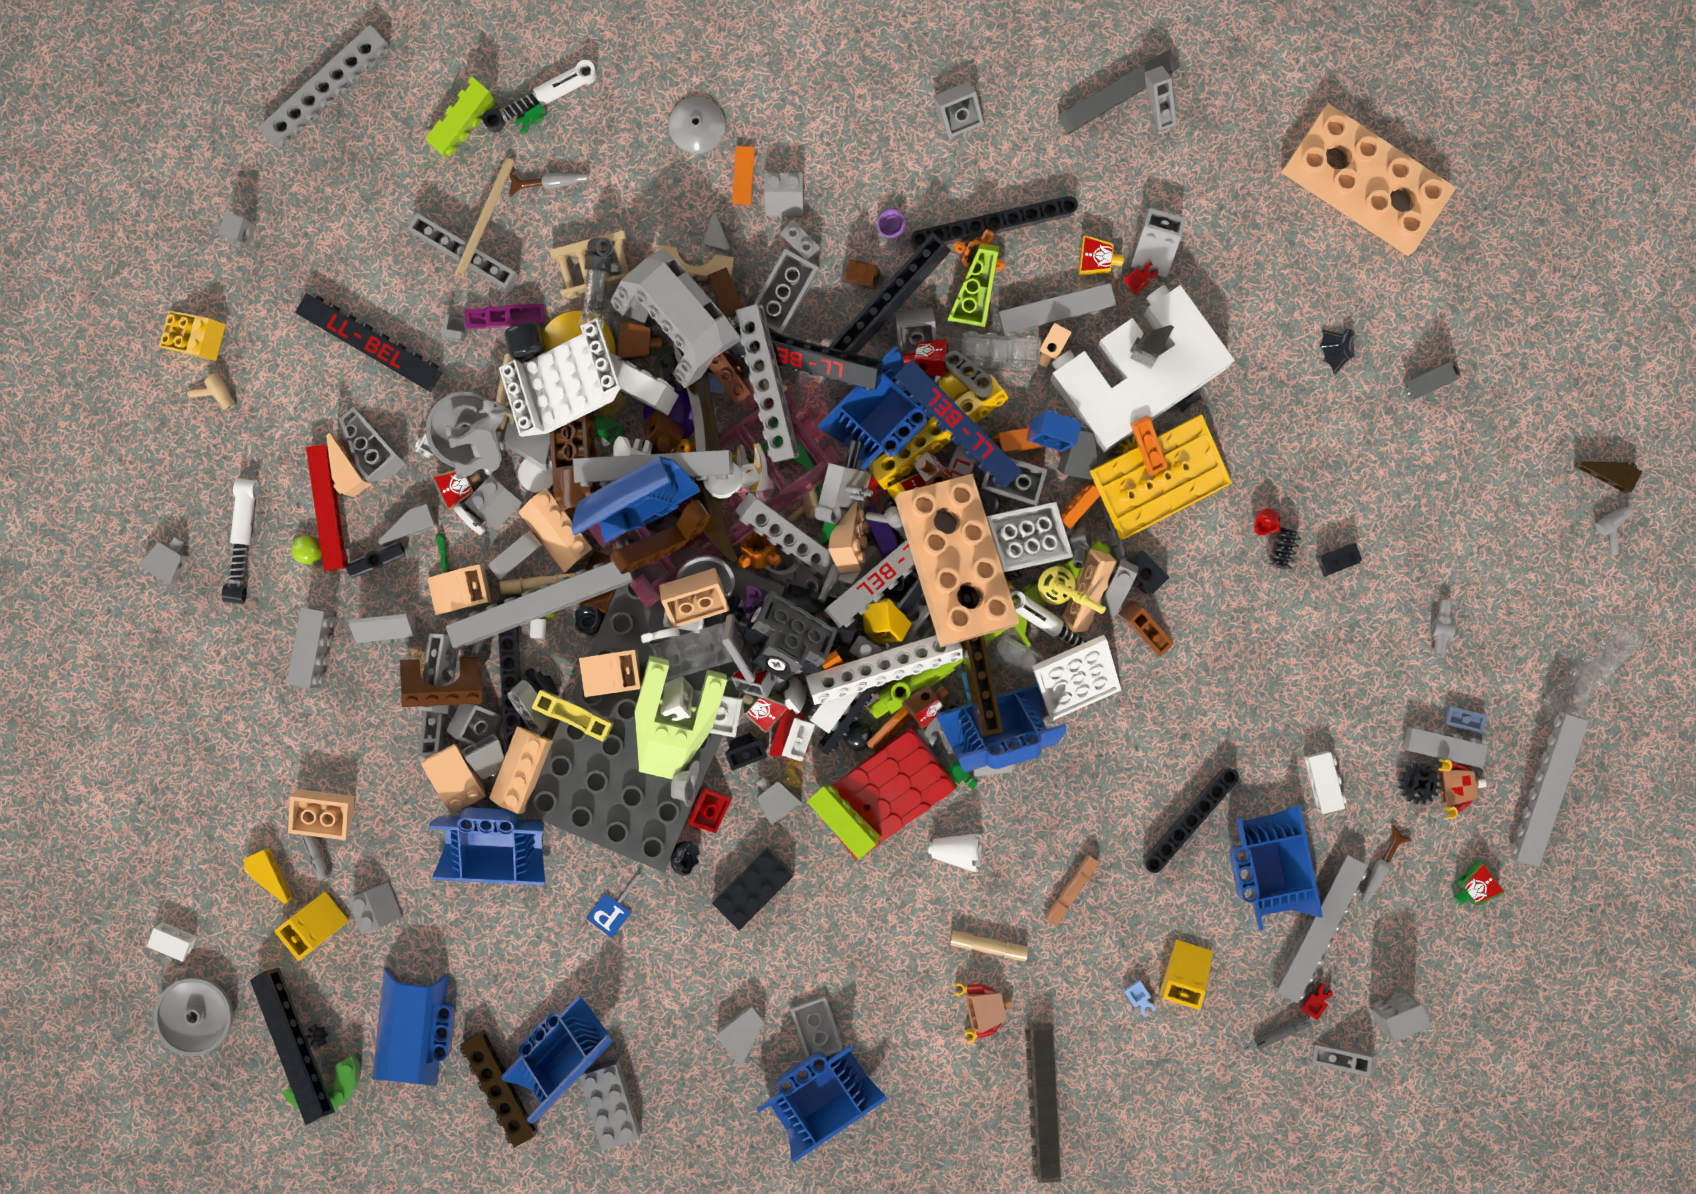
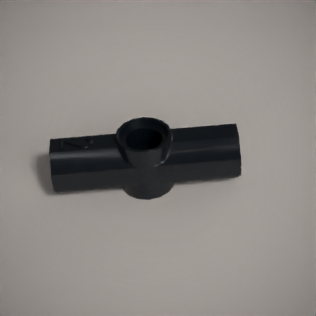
M397 541L345 563L346 570L350 577L354 579L406 557L401 542ZM375 555H378L380 559L377 565L372 563V558Z

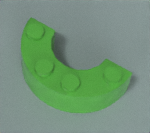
M357 1052L334 1065L336 1072L335 1082L332 1087L326 1088L334 1109L343 1104L358 1086L361 1077V1062ZM290 1086L282 1094L292 1106L299 1109Z

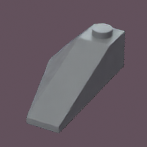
M354 407L339 419L345 438L348 440L349 449L356 462V468L369 483L390 478L406 465Z

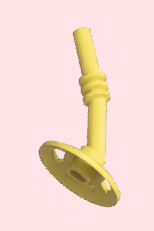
M1060 566L1050 567L1041 574L1038 580V592L1041 598L1049 604L1060 605L1072 597L1073 601L1082 606L1086 605L1100 614L1105 612L1106 608L1091 600L1087 594L1079 590L1075 591L1074 576L1066 568ZM1058 572L1065 573L1069 577V579L1067 580L1066 577L1058 574ZM1051 574L1053 578L1049 581L1048 586H1044L1045 579ZM1051 590L1056 591L1057 595L1053 594ZM1048 592L1051 596L1056 597L1057 599H1050L1045 593Z

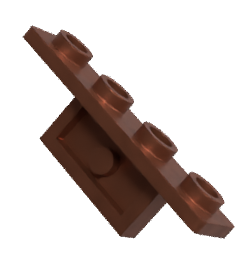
M727 349L713 358L709 368L734 403L737 404L749 396L751 392L741 379L744 375L742 366L738 361L735 362L733 360L730 349Z

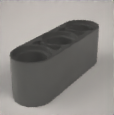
M953 350L946 354V368L951 375L980 397H987L992 393V379L989 374L958 351ZM952 361H958L957 364H950ZM967 372H972V373H973V374L970 375V376H966V375H965V373H967ZM982 383L988 384L986 387L979 386Z

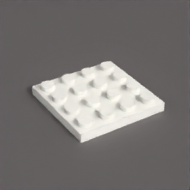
M1104 635L1032 666L1051 721L1121 691L1109 645Z

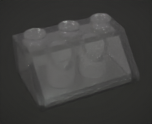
M1005 634L1000 635L990 653L994 656L992 660L1001 665L1004 662L1010 665L1009 669L1017 674L1020 672L1026 674V679L1036 684L1037 680L1032 666L1048 659Z

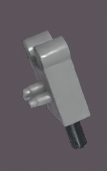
M857 440L851 441L845 466L828 464L819 504L815 509L816 519L832 524L839 523L854 502H858L860 509H863L866 496L873 495V491L868 489L871 473L856 469L862 442Z

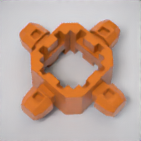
M985 230L981 237L983 239L973 238L968 246L963 241H956L953 249L960 254L961 252L964 253L962 258L964 267L970 268L972 264L968 257L973 245L977 246L980 243L994 245L990 243L994 238L993 231ZM998 257L996 270L1002 271L1005 261Z
M753 531L748 536L740 534L736 538L737 543L741 546L742 555L737 560V565L741 568L751 565L759 569L764 568L769 563L778 565L781 562V557L776 553V546L766 539L768 537L766 534L761 536ZM764 546V549H763L764 551H763V552H762V551H759V552L755 551V552L753 553L754 547H755V548H758V547L762 548V547Z

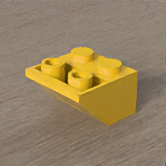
M890 599L878 600L876 603L871 601L868 604L870 608L862 614L864 631L875 644L902 642L912 625L907 616Z

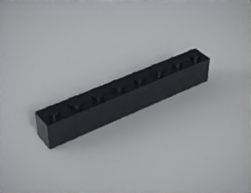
M932 233L829 347L857 354L951 252L949 247Z
M280 968L266 970L250 979V982L306 1126L335 1113V1110Z

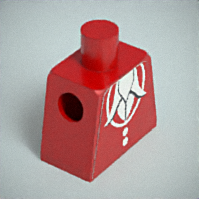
M948 339L917 343L915 353L904 354L905 365L912 359L927 375L946 376L945 356L949 352Z

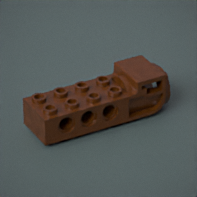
M594 411L550 432L554 497L563 513L574 514L580 500L602 488L600 482H592V486L581 487L580 483L574 482L573 459L597 457Z

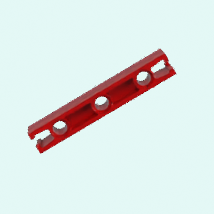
M326 444L306 447L323 568L324 571L346 569V552L337 492L333 485L335 482L331 474L328 446Z

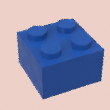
M1046 410L1032 418L1027 441L1063 452L1077 445L1082 422L1076 421V418L1072 416H1061L1054 410Z

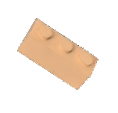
M716 568L659 585L661 602L673 628L730 611Z
M297 789L290 796L288 833L346 840L354 814L355 796Z

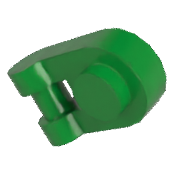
M603 415L594 417L595 433L613 446L615 440L625 434L626 430ZM611 428L615 431L612 436H609L607 434Z

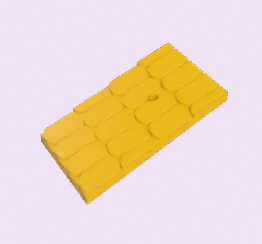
M1197 415L1157 436L1168 467L1153 475L1148 474L1138 446L1090 470V474L1110 514L1109 516L1120 540L1126 539L1232 484L1203 415Z

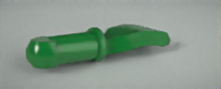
M437 533L436 540L439 549L438 553L441 554V566L444 572H450L447 564L446 552L448 550L446 549L444 536L442 533Z

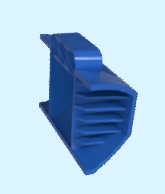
M896 346L881 360L883 361L882 378L875 390H866L861 386H856L817 426L823 432L840 441L848 449H850L852 440L862 442L859 459L863 463L861 466L863 471L883 451L889 457L897 456L925 428L928 422L927 416L922 411L923 407L919 403H913L908 397L910 394L905 389L903 391L899 389L894 383L896 380L893 377L905 366L899 349ZM921 415L923 420L916 423L913 421L914 417ZM901 430H910L907 436L903 437L900 435ZM889 443L896 444L895 449L891 451L887 450L886 447Z
M658 456L580 500L574 513L571 530L573 535L576 536L599 523L604 542L607 543L629 530L640 529L678 507V503L695 495L700 490L692 478L673 459Z
M1038 684L996 696L1003 732L997 735L980 736L977 730L972 703L936 714L937 720L964 773L986 766L992 769H1000L1036 758L1041 754L1042 749L1054 746L1062 739L1066 732L1065 724L1047 729L1043 722L1042 695Z
M1294 806L1272 815L1244 821L1241 818H1236L1241 846H1233L1230 849L1229 856L1237 895L1240 899L1253 903L1258 930H1264L1262 916L1266 914L1292 910L1318 918L1323 917L1301 806ZM1243 850L1244 856L1238 860L1237 853ZM1247 869L1248 875L1242 879L1241 872ZM1250 888L1252 893L1246 898L1245 891Z
M465 808L460 816L442 815L430 822L429 829L445 830V846L433 873L432 880L544 886L545 872L542 852L544 828L542 821L517 819V814L508 809Z
M384 968L372 1080L437 1086L440 1061L445 1060L451 1053L454 1032L455 1006L450 1002H446L449 974L445 973L436 982L423 986L398 982L390 974L389 968ZM446 1008L449 1011V1016H444L441 1013V1009ZM439 1028H445L447 1035L440 1034ZM437 1047H443L445 1054H439Z
M578 995L561 1014L550 1013L521 1043L518 1049L520 1057L501 1076V1079L533 1091L540 1105L527 1118V1121L534 1123L559 1100L613 1043V1040L584 999Z
M848 1045L828 1060L823 1052H814L781 1074L778 1078L779 1093L757 1107L758 1112H761L768 1106L773 1108L787 1130L791 1161L793 1163L887 1100L885 1094L866 1075L851 1053V1050H853L852 1045ZM821 1059L824 1061V1064L816 1066L814 1061ZM800 1070L808 1072L804 1077L799 1076L797 1073ZM784 1081H789L792 1085L785 1088L781 1084Z

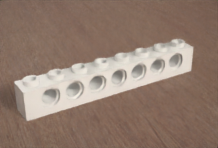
M937 635L807 675L806 679L814 704H824L835 698H843L854 692H862L873 686H881L892 680H900L911 674H919L930 668L934 669L949 662H957L963 658V652L960 642L940 647Z

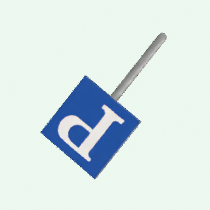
M641 873L636 875L618 901L605 893L586 919L613 938L631 914V911L620 903L640 878Z

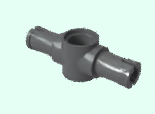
M1085 516L1079 518L1075 523L1073 535L1068 536L1075 568H1083L1085 566V554L1087 549L1092 547L1091 535L1086 530L1087 519Z

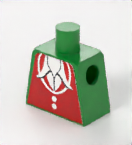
M1476 860L1456 881L1461 891L1455 894L1453 898L1460 906L1468 900L1471 904L1479 906L1503 894L1505 891L1484 862Z

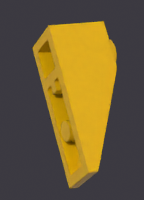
M270 848L243 859L244 870L252 879L284 904L293 900Z

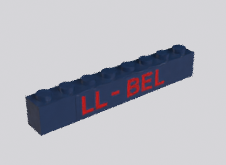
M912 359L893 377L896 380L894 382L896 386L902 391L905 389L910 394L908 396L909 399L915 404L919 403L923 407V413L929 418L933 417L937 421L936 426L942 432L947 431L951 435L950 440L956 446L960 444L965 449L963 453L970 460L974 458L979 463L977 467L984 474L988 472L992 476L990 480L998 488L1000 486L1006 488L1022 472Z

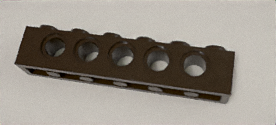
M485 1030L464 1040L460 1044V1051L463 1057L468 1059L471 1073L477 1076L480 1090L487 1095V1103L491 1109H494L499 1126H503L507 1142L515 1148L534 1138L537 1130L533 1123L527 1121L529 1115L513 1084L501 1079V1076L506 1071ZM475 1051L482 1052L484 1058L478 1059L475 1055ZM484 1069H491L493 1075L487 1076L484 1073ZM493 1086H499L502 1092L496 1093L493 1090ZM502 1103H508L511 1109H503ZM511 1120H517L520 1126L513 1127Z

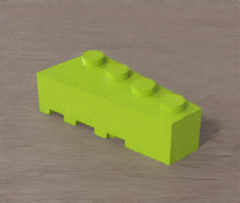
M472 76L468 80L470 86L467 90L464 91L462 89L457 95L459 97L458 102L447 108L446 118L444 120L439 119L425 138L428 144L445 159L448 156H452L456 152L459 143L465 142L470 135L469 132L482 123L484 112L495 108L494 104L496 101L491 93Z
M980 243L947 321L985 327L1000 246Z
M826 783L807 803L860 860L882 837L846 800H843L838 795L839 793L834 786H829Z

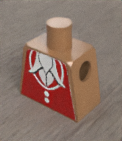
M455 470L433 476L443 501L450 511H453V508L458 503H465L476 491L474 485L483 482L479 471L462 479H457Z

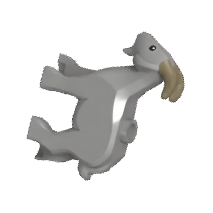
M485 399L483 401V408L479 413H487V417L463 428L444 427L446 436L449 439L450 448L470 444L474 455L473 459L467 463L454 461L457 479L470 476L480 469H484V472L490 476L493 471L499 468L502 459L500 451L503 450L501 439L497 440L496 429L506 415L509 417L511 425L515 422L513 413L508 407Z

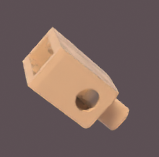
M1054 323L1039 349L1042 354L1037 363L1047 368L1052 359L1056 360L1071 332ZM1050 343L1056 346L1053 352L1047 349Z

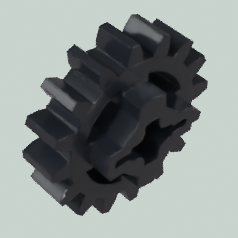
M1413 763V768L1406 766L1407 772H1400L1403 778L1397 779L1402 782V785L1397 786L1399 789H1403L1400 795L1407 796L1406 801L1411 802L1413 800V804L1418 805L1419 801L1425 805L1426 799L1432 802L1433 795L1438 797L1437 792H1435L1436 789H1441L1440 786H1437V783L1441 781V779L1436 778L1438 772H1431L1433 767H1426L1424 763H1421L1420 766L1418 763ZM1417 771H1423L1426 774L1420 776V774L1417 773ZM1418 780L1422 781L1420 783L1421 787H1417V785L1419 784ZM1419 792L1422 796H1414L1413 793Z

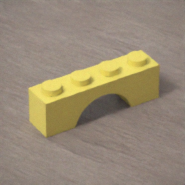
M546 690L539 691L532 706V709L549 717L564 721L602 742L607 739L614 722Z

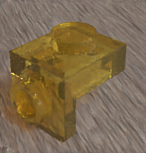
M791 759L785 763L787 767L784 768V771L788 775L785 778L791 787L795 786L797 789L803 785V782L794 770V767L802 763V761Z

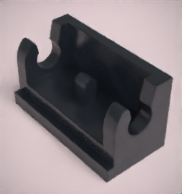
M1357 543L1349 544L1316 557L1323 577L1359 564L1362 561Z

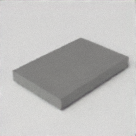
M730 614L726 617L722 642L746 681L751 683L754 682L757 664L752 661L757 652L750 640L742 637L744 630L735 615Z
M826 995L789 1008L806 1057L817 1051L823 1052L828 1057L844 1049Z

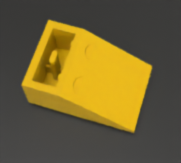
M169 310L159 347L216 361L226 324L205 317Z
M325 891L284 922L274 932L294 957L300 961L350 920Z
M1176 939L1159 995L1165 1000L1200 1010L1206 993L1213 951Z

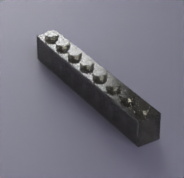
M1051 1022L1028 1023V1029H1025V1041H1029V1048L1026 1049V1060H1030V1068H1027V1079L1031 1080V1087H1028V1099H1032V1106L1029 1107V1118H1033V1126H1030V1137L1034 1138V1145H1031V1156L1035 1157V1165H1032V1175L1036 1177L1038 1183L1061 1182L1053 1026Z

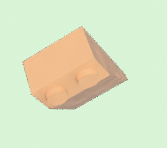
M329 433L326 437L331 474L335 482L333 485L338 493L354 497L372 483H369L357 470L354 457L341 438Z
M456 744L421 761V765L435 790L451 814L486 797L483 781L465 759Z

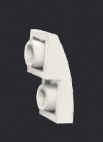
M797 676L789 679V689L784 691V703L789 710L793 709L798 714L806 699V687Z

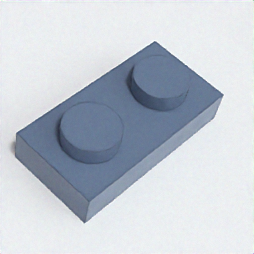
M1448 706L1443 724L1483 734L1488 715Z

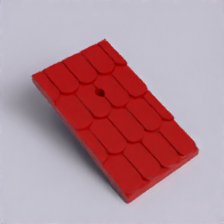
M913 726L832 784L838 791V795L843 800H846L882 837L871 850L957 788L955 781ZM842 842V844H843V845L845 846V848L849 851V853H851V855H852V857L855 859V861H857L858 858H857V857L851 852V850Z

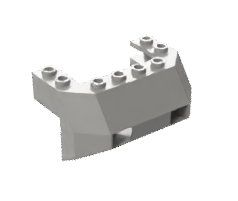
M664 249L647 257L620 281L610 301L622 316L626 314L630 306L635 309L642 304L650 316L662 327V330L674 341L675 345L682 350L684 355L674 370L673 375L684 388L702 378L713 358L740 342L739 335L724 314L677 260Z

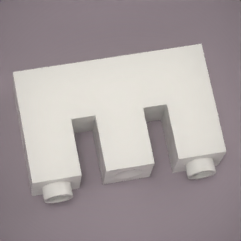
M1163 285L1146 298L1150 306L1144 316L1152 328L1157 331L1156 329L1159 330V328L1163 329V327L1169 326L1164 334L1161 332V335H1158L1167 347V351L1159 355L1148 339L1141 340L1144 333L1133 318L1100 340L1097 347L1121 381L1115 387L1111 388L1085 351L1075 357L1071 350H1069L1052 362L1056 371L1052 373L1050 381L1079 422H1082V425L1088 426V430L1094 433L1095 444L1103 454L1133 434L1130 423L1146 415L1151 418V421L1228 369L1235 361L1181 285L1171 292L1166 285Z

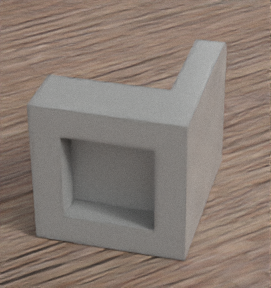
M445 314L441 336L448 340L464 342L466 334L465 319Z

